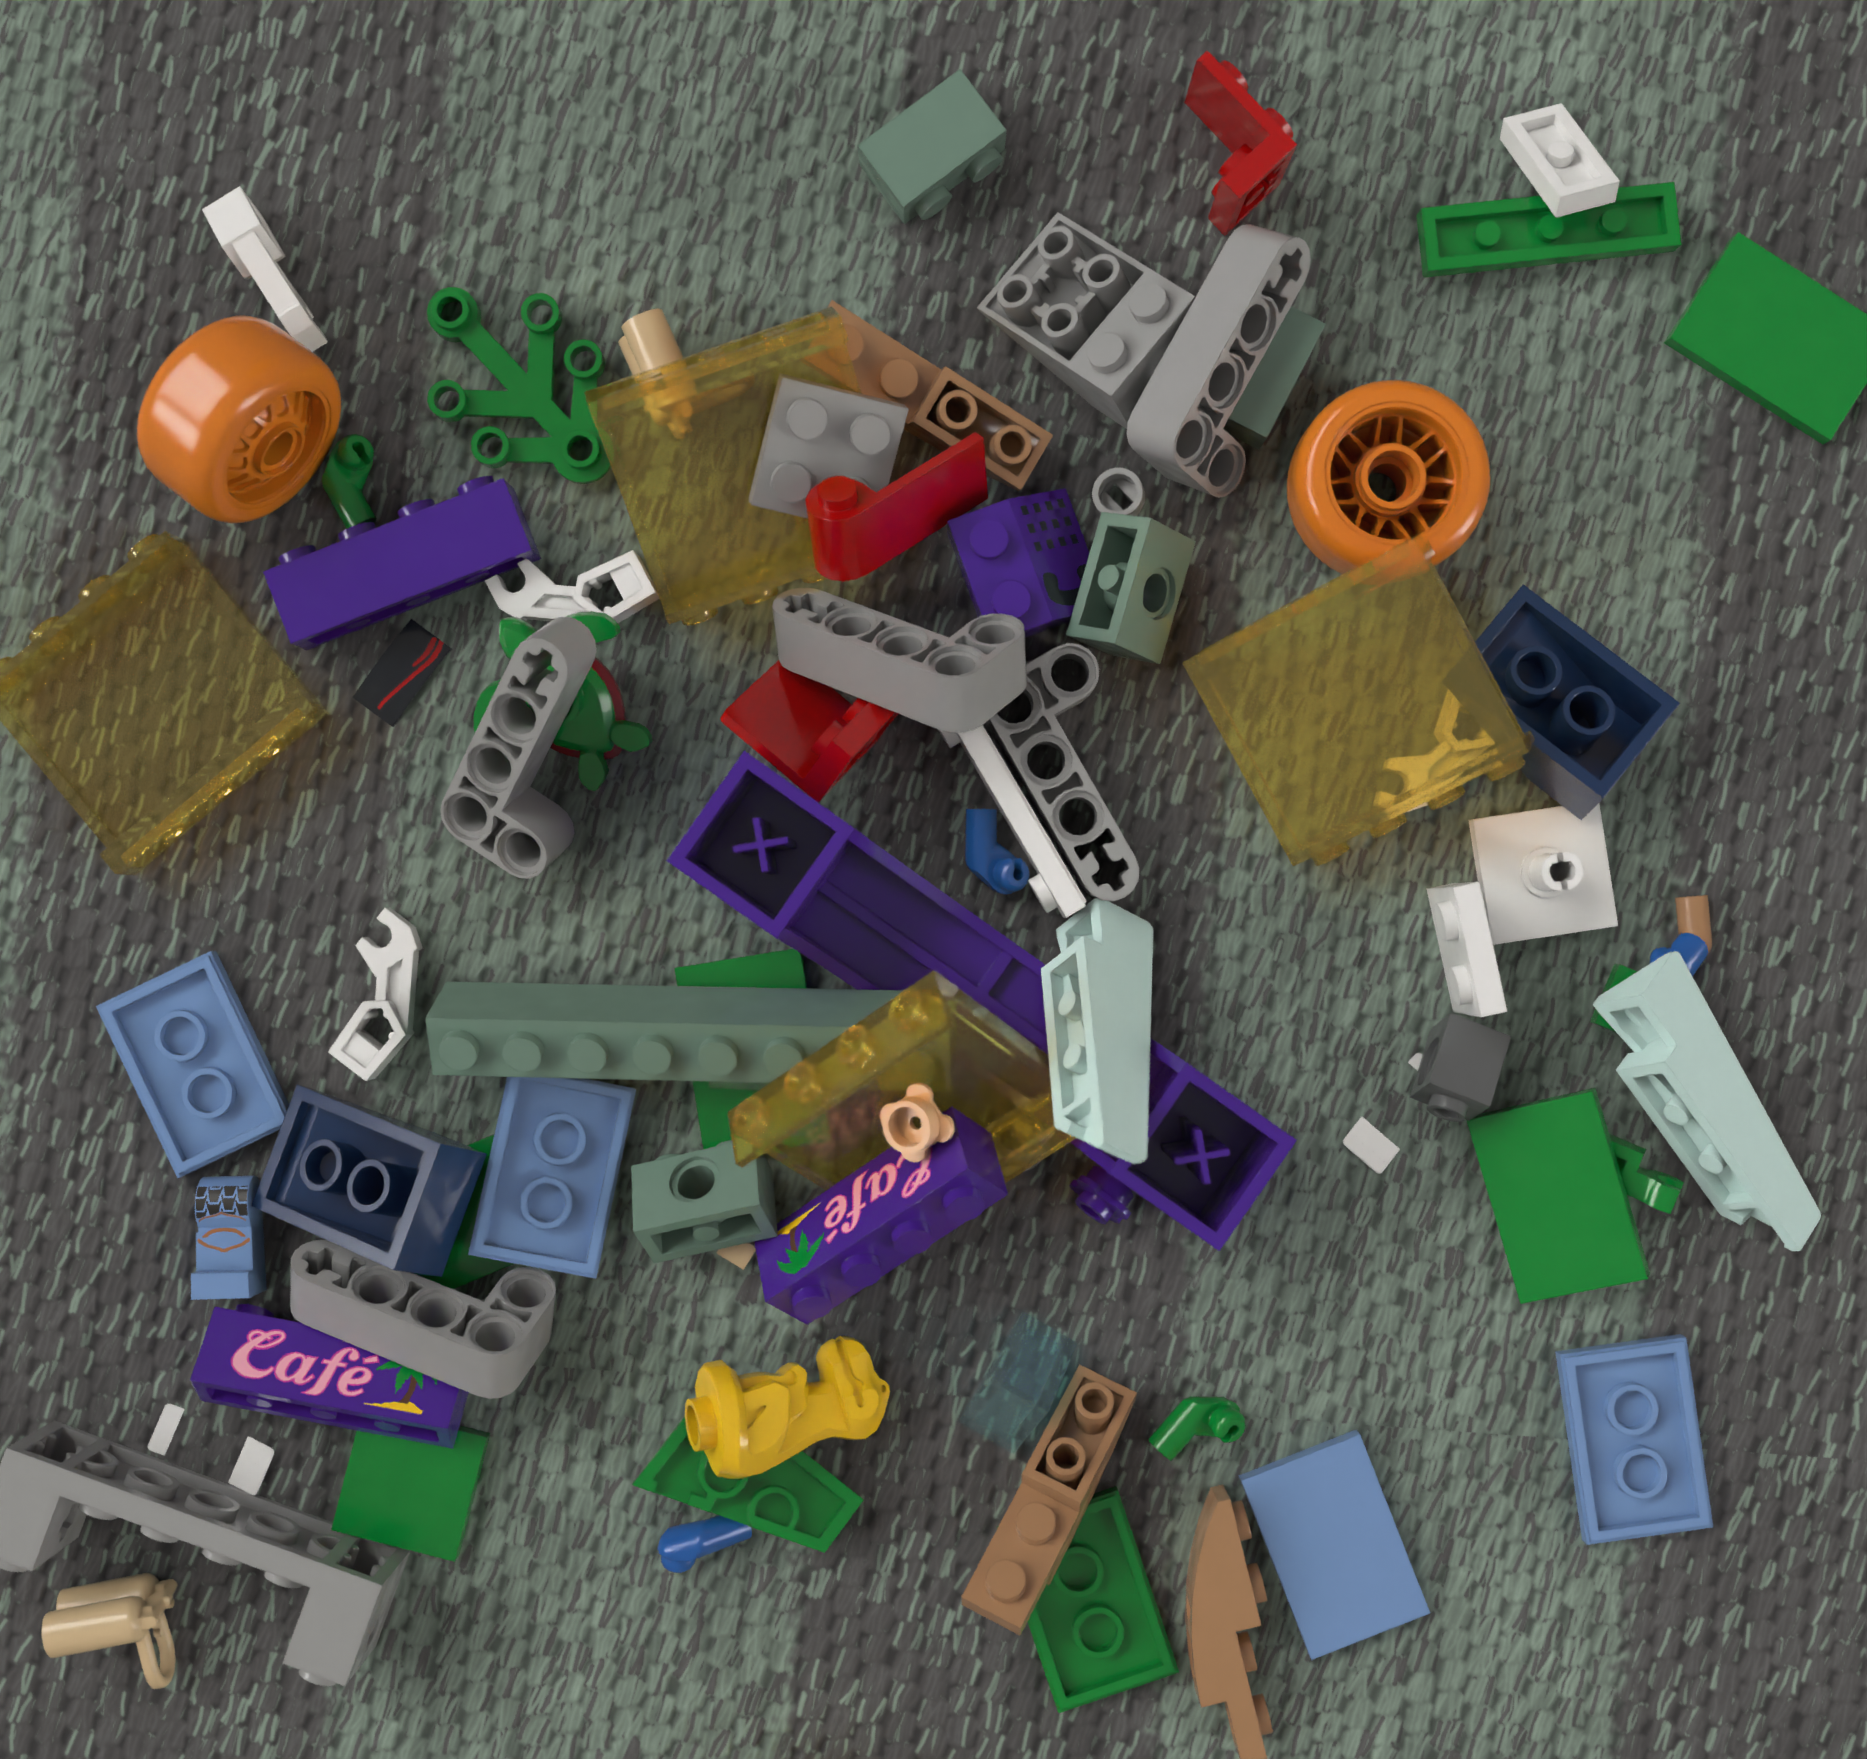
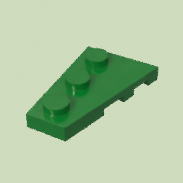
M685 1416L632 1483L633 1486L663 1495L823 1553L826 1552L864 1501V1499L803 1451L757 1475L739 1479L717 1477L711 1469L705 1452H695L687 1434Z

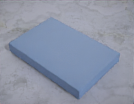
M216 951L205 953L96 1006L177 1178L194 1172L281 1129L289 1103Z
M507 1077L468 1255L596 1279L636 1089L583 1078Z
M1677 1334L1555 1351L1582 1541L1590 1545L1713 1528L1686 1337Z
M1357 1430L1239 1475L1311 1660L1430 1614L1367 1450Z

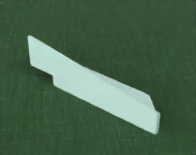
M1095 897L1086 907L1079 910L1056 929L1061 953L1041 968L1054 1127L1114 1156L1136 1164L1147 1159L1153 927L1146 920L1109 901H1103Z
M1677 951L1669 952L1598 996L1593 1003L1598 1013L1634 1051L1625 1056L1616 1071L1720 1215L1739 1225H1742L1752 1216L1772 1226L1783 1241L1785 1248L1791 1251H1801L1821 1218L1820 1210L1682 956Z

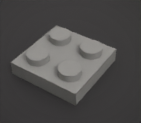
M779 373L748 500L750 504L808 518L805 502L808 492L824 479L832 476L849 477L878 492L889 485L909 409L901 403Z

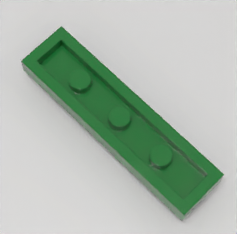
M1675 182L1619 187L1615 202L1557 218L1541 196L1421 208L1416 215L1423 278L1674 252L1681 246Z

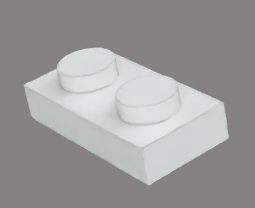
M1562 103L1503 118L1500 140L1556 218L1615 202L1619 179Z

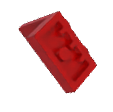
M1206 51L1196 60L1184 103L1233 153L1218 171L1222 178L1211 191L1215 199L1208 215V219L1225 236L1280 185L1297 144L1292 139L1293 131L1284 117L1273 108L1268 107L1264 110L1247 92L1249 89L1248 84L1241 72L1226 60H1222L1219 63L1210 52Z
M778 660L726 708L720 720L795 785L819 803L881 738L898 713L857 698L853 704H850L830 686L789 671Z

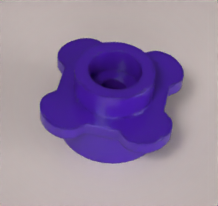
M1092 1166L1086 1176L1080 1175L1077 1180H1073L1070 1183V1188L1079 1195L1075 1200L1076 1205L1095 1221L1106 1224L1111 1220L1119 1224L1122 1219L1127 1220L1130 1217L1131 1212L1127 1206L1134 1197L1132 1191L1103 1168Z

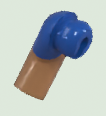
M1708 895L1675 898L1678 936L1671 947L1654 949L1650 955V963L1669 952L1677 951L1682 956L1692 977L1694 976L1712 948Z

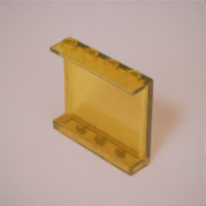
M833 307L584 392L596 429H598L662 603L668 625L678 621H682V624L687 626L705 622L718 614V607L742 599L743 604L765 601L779 592L777 586L802 578L804 583H814L827 579L821 576L815 569L808 518L753 506L748 499L779 373L861 393L846 346L849 340L842 317Z
M167 531L160 535H149L136 543L127 554L129 561L111 576L103 575L88 583L78 595L80 602L62 617L54 616L39 624L29 635L31 643L16 656L0 659V721L104 844L106 849L99 855L115 874L137 875L329 714L185 540Z
M1424 531L1198 651L1182 662L1292 866L1298 865L1310 858L1313 859L1316 866L1325 864L1350 849L1347 840L1367 830L1372 838L1385 835L1407 822L1405 812L1425 802L1430 810L1438 809L1466 793L1462 784L1485 773L1490 782L1513 773L1526 764L1522 755L1529 752L1535 738L1531 731L1523 733L1431 561V558L1436 553Z
M935 970L728 1111L736 1165L743 1168L766 1153L824 1190H828L892 1147L884 1136L880 1112L886 1104L902 1100L906 1096L907 1088L914 1083H924L932 1089L933 1101L941 1113L952 1106L991 1132L1005 1183L1073 1141L1076 1137L1054 1127L1048 1054ZM914 1116V1125L916 1128H920L921 1120Z

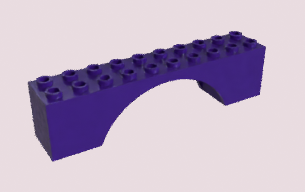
M743 751L666 860L773 937L808 957L857 990L955 991L956 1059L1063 1136L1113 1177L1218 1251L1221 1250L1297 1141L1152 1038H1150L1146 1160L1132 1164L1055 1128L1041 968L1045 964L746 751Z

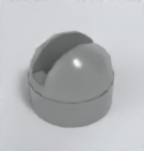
M1112 468L1103 472L1096 479L1092 489V499L1100 514L1101 512L1137 516L1145 502V490L1134 472L1126 468ZM1114 484L1132 503L1124 510L1106 493Z

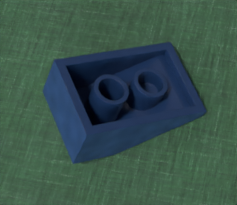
M1524 584L1443 680L1446 686L1525 776L1580 820L1607 795L1680 704Z
M297 1085L252 1206L392 1270L442 1277L487 1154L435 1132L306 1086Z

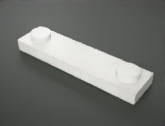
M981 725L974 730L963 733H950L939 730L949 748L961 743L1037 872V875L1029 879L1028 882L1044 910L1048 913L1058 908L1062 917L1067 918L1086 907L1084 904L1087 902L984 726Z

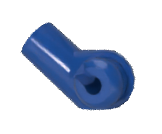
M966 809L965 862L968 869L995 892L1010 894L1023 889L1030 877L1029 867L1023 859L1015 857L997 842V809Z
M719 1515L705 1520L669 1527L660 1537L657 1547L661 1555V1563L670 1572H685L695 1564L696 1559L750 1539L752 1527Z

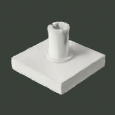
M1599 803L1582 820L1563 806L1468 820L1477 879L1481 887L1493 945L1618 926Z

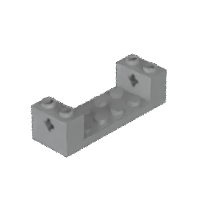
M55 1420L7 1447L0 1464V1569L11 1572L35 1570L79 1537L87 1515L103 1520H114L119 1517L140 1525V1531L151 1539L166 1543H174L181 1540L203 1548L202 1554L216 1563L232 1566L244 1563L265 1571V1578L279 1586L300 1588L304 1585L310 1587L283 1664L299 1669V1675L303 1679L321 1686H333L336 1683L346 1686L376 1647L410 1554V1550L332 1531L333 1522L259 1495L253 1496L235 1486Z

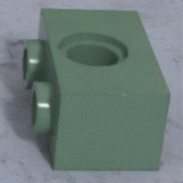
M1101 512L1066 635L1113 656L1160 664L1196 541L1152 518Z
M755 1138L743 1141L728 1140L719 1143L715 1147L685 1154H666L656 1158L654 1161L631 1165L633 1232L653 1263L778 1236L773 1170Z

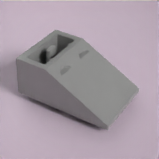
M1057 212L979 304L977 309L1090 405L1127 429L1128 420L1136 403L1193 303L1195 296Z

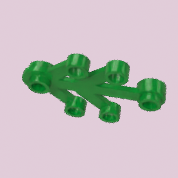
M448 287L435 293L427 307V318L431 327L446 341L463 342L508 391L464 390L458 383L452 380H441L436 382L428 392L427 402L431 411L445 422H457L464 417L535 419L551 436L508 438L497 427H483L473 435L471 451L474 457L485 467L500 468L507 463L554 464L557 471L565 479L577 484L593 483L604 477L613 464L615 449L608 432L597 424L598 378L605 369V358L599 347L590 340L581 339L571 343L565 351V366L574 377L571 418L569 419L553 402L555 332L561 326L562 312L551 296L544 293H535L527 297L521 306V318L529 329L526 373L480 324L482 319L481 310L477 302L467 291L457 287ZM457 302L462 304V314L457 320L447 322L442 319V310L448 303ZM546 305L552 308V317L547 323L537 325L531 322V314L536 307ZM584 351L594 353L596 361L591 369L579 371L574 368V360L579 353ZM448 391L457 392L459 403L456 408L451 411H441L438 405L441 395ZM491 437L500 438L503 445L501 452L493 458L484 457L481 451L484 441ZM580 440H587L593 446L590 457L583 461L572 459L571 448L574 443Z

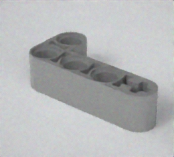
M1247 224L1235 229L1226 241L1128 420L1127 438L1129 445L1165 478L1218 498L1230 494L1240 483L1245 470V451L1240 443L1225 431L1223 427L1306 280L1311 257L1306 241L1301 238Z
M796 588L787 590L779 594L773 601L772 608L778 657L784 668L933 728L950 733H963L974 730L992 718L1026 688L1024 625L1021 620L1014 616L1006 614L979 616L951 637H946L819 589Z
M558 617L550 621L521 642L516 648L441 804L442 822L456 839L518 878L530 879L538 876L570 846L575 834L573 822L568 813L558 804L530 787L594 662L597 651L595 639L591 631L581 621L572 617ZM551 665L555 670L550 671L546 668ZM525 701L532 706L534 712L527 706Z
M1066 643L1051 649L1026 664L1027 683L1022 693L1030 701V716L1025 721L1015 724L1002 720L996 713L987 722L1083 890L1092 898L1096 897L1103 901H1116L1125 898L1134 890L1139 880V866L1135 855L1056 719L1060 714L1083 702L1092 693L1099 680V666L1096 657L1091 651L1079 644ZM1064 659L1078 662L1084 668L1086 674L1085 685L1073 692L1058 688L1051 676L1052 666ZM1049 745L1060 753L1063 763L1062 770L1057 777L1049 780L1040 779L1029 770L1027 757L1034 747ZM1081 800L1088 804L1094 815L1090 831L1084 835H1072L1065 831L1059 820V812L1065 802ZM1103 831L1107 833L1111 840V843L1099 846L1104 858L1108 862L1120 860L1125 869L1117 876L1120 886L1116 890H1113L1108 883L1098 886L1094 883L1092 875L1098 872L1099 864L1092 852H1088L1080 860L1074 850V847L1093 842Z
M313 1240L302 1244L294 1251L291 1257L290 1307L291 1313L296 1320L308 1327L479 1397L493 1399L511 1394L523 1381L549 1343L552 1335L556 1287L550 1275L540 1269L523 1267L508 1271L500 1278L483 1302L414 1273L392 1270L328 1240Z

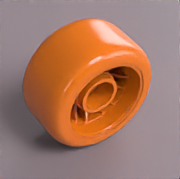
M245 315L224 318L204 326L185 339L167 357L154 375L144 395L137 422L138 448L150 472L203 515L225 523H243L256 520L274 512L291 500L309 482L323 463L339 427L341 417L340 388L333 372L325 362L275 324L262 318Z
M1382 380L1371 382L1347 391L1334 399L1316 416L1301 436L1292 455L1288 470L1287 501L1289 512L1304 544L1321 562L1331 569L1350 578L1366 582L1381 583L1406 580L1423 574L1446 560L1471 536L1483 515L1489 496L1491 480L1489 457L1484 440L1473 420L1455 401L1445 394L1429 386L1411 381ZM1382 473L1393 480L1396 486V498L1394 501H1384L1373 493L1368 483L1370 474Z

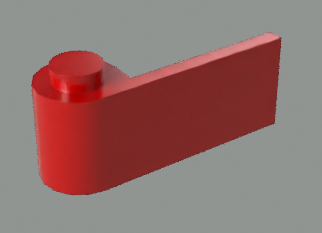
M976 432L972 433L878 492L873 491L859 481L845 476L826 478L808 492L805 502L815 569L821 576L830 580L850 581L859 579L947 525L948 520L963 515L987 500L984 437Z

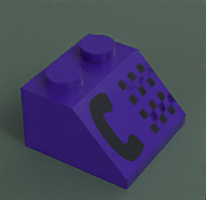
M1066 488L1009 498L947 521V534L978 617L987 614L1014 616L1023 623L1025 638L1070 622L1090 553Z

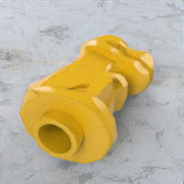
M838 1336L835 1340L830 1339L821 1345L816 1354L820 1379L818 1382H807V1372L797 1362L786 1363L775 1373L753 1372L737 1375L736 1371L722 1360L704 1363L697 1374L695 1383L696 1398L687 1399L685 1404L686 1429L693 1450L695 1452H705L711 1469L717 1477L739 1479L763 1473L820 1440L830 1437L847 1440L868 1438L877 1431L882 1421L890 1388L887 1382L880 1379L875 1372L871 1357L863 1344L850 1336Z

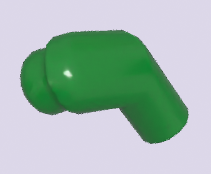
M358 434L347 435L335 444L322 475L323 489L346 529L361 523L375 522L377 520L362 493L373 464L374 449L367 438Z
M1191 1396L1182 1400L1148 1440L1163 1456L1173 1461L1194 1436L1218 1437L1223 1443H1231L1242 1436L1246 1423L1238 1405L1225 1397Z

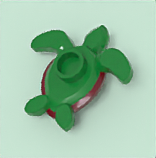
M590 611L577 612L566 616L581 621L591 631L595 643L612 639L621 632L619 624L606 613ZM508 617L501 619L499 623L500 644L510 660L520 643L537 631L528 621L518 617ZM596 657L550 747L552 750L567 756L579 758V779L582 785L591 791L598 790L609 773L607 759L617 757L622 749L629 752L638 751L648 747L653 742L648 728L640 723L626 721L625 706L620 689L608 668ZM551 665L546 668L550 671L555 670ZM501 679L490 683L480 694L474 712V732H476ZM525 701L527 706L534 712L532 706Z

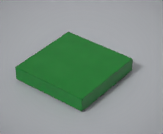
M460 1425L454 1448L452 1449L356 1431L331 1530L455 1562L459 1557L490 1433Z

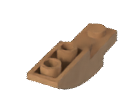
M833 300L827 306L797 357L799 361L845 390L904 404L909 410L903 429L942 452L972 433H978L984 437L986 475L1017 491L1023 488L1053 437L1051 433L945 366L942 369L936 367Z
M1079 1364L1022 1472L1021 1485L961 1597L963 1606L1019 1636L1021 1635L1046 1584L1050 1585L1085 1514L1135 1402L1137 1392Z
M1224 1485L1211 1487L1198 1519L1190 1551L1185 1603L1188 1656L1194 1688L1201 1708L1224 1702L1239 1758L1267 1759L1262 1735L1273 1733L1271 1720L1263 1693L1252 1696L1246 1674L1258 1670L1248 1631L1236 1633L1261 1626L1256 1604L1266 1602L1267 1596L1257 1562L1246 1565L1241 1541L1252 1539L1243 1502L1242 1500L1231 1502Z

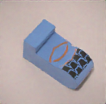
M216 1176L200 1179L195 1196V1216L198 1232H196V1272L191 1273V1300L251 1298L267 1290L263 1214L261 1210L252 1206L260 1184L257 1176Z

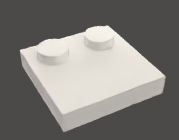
M1451 883L1427 888L1453 1012L1477 1017L1507 1012L1480 883Z

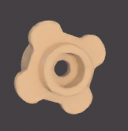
M924 1083L910 1085L906 1090V1096L902 1100L886 1104L880 1112V1121L886 1140L895 1150L901 1152L905 1159L911 1162L924 1160L928 1155V1148L936 1142L950 1140L954 1134L955 1127L952 1118L941 1113L933 1101L932 1089ZM914 1116L921 1120L920 1128H916L914 1125Z

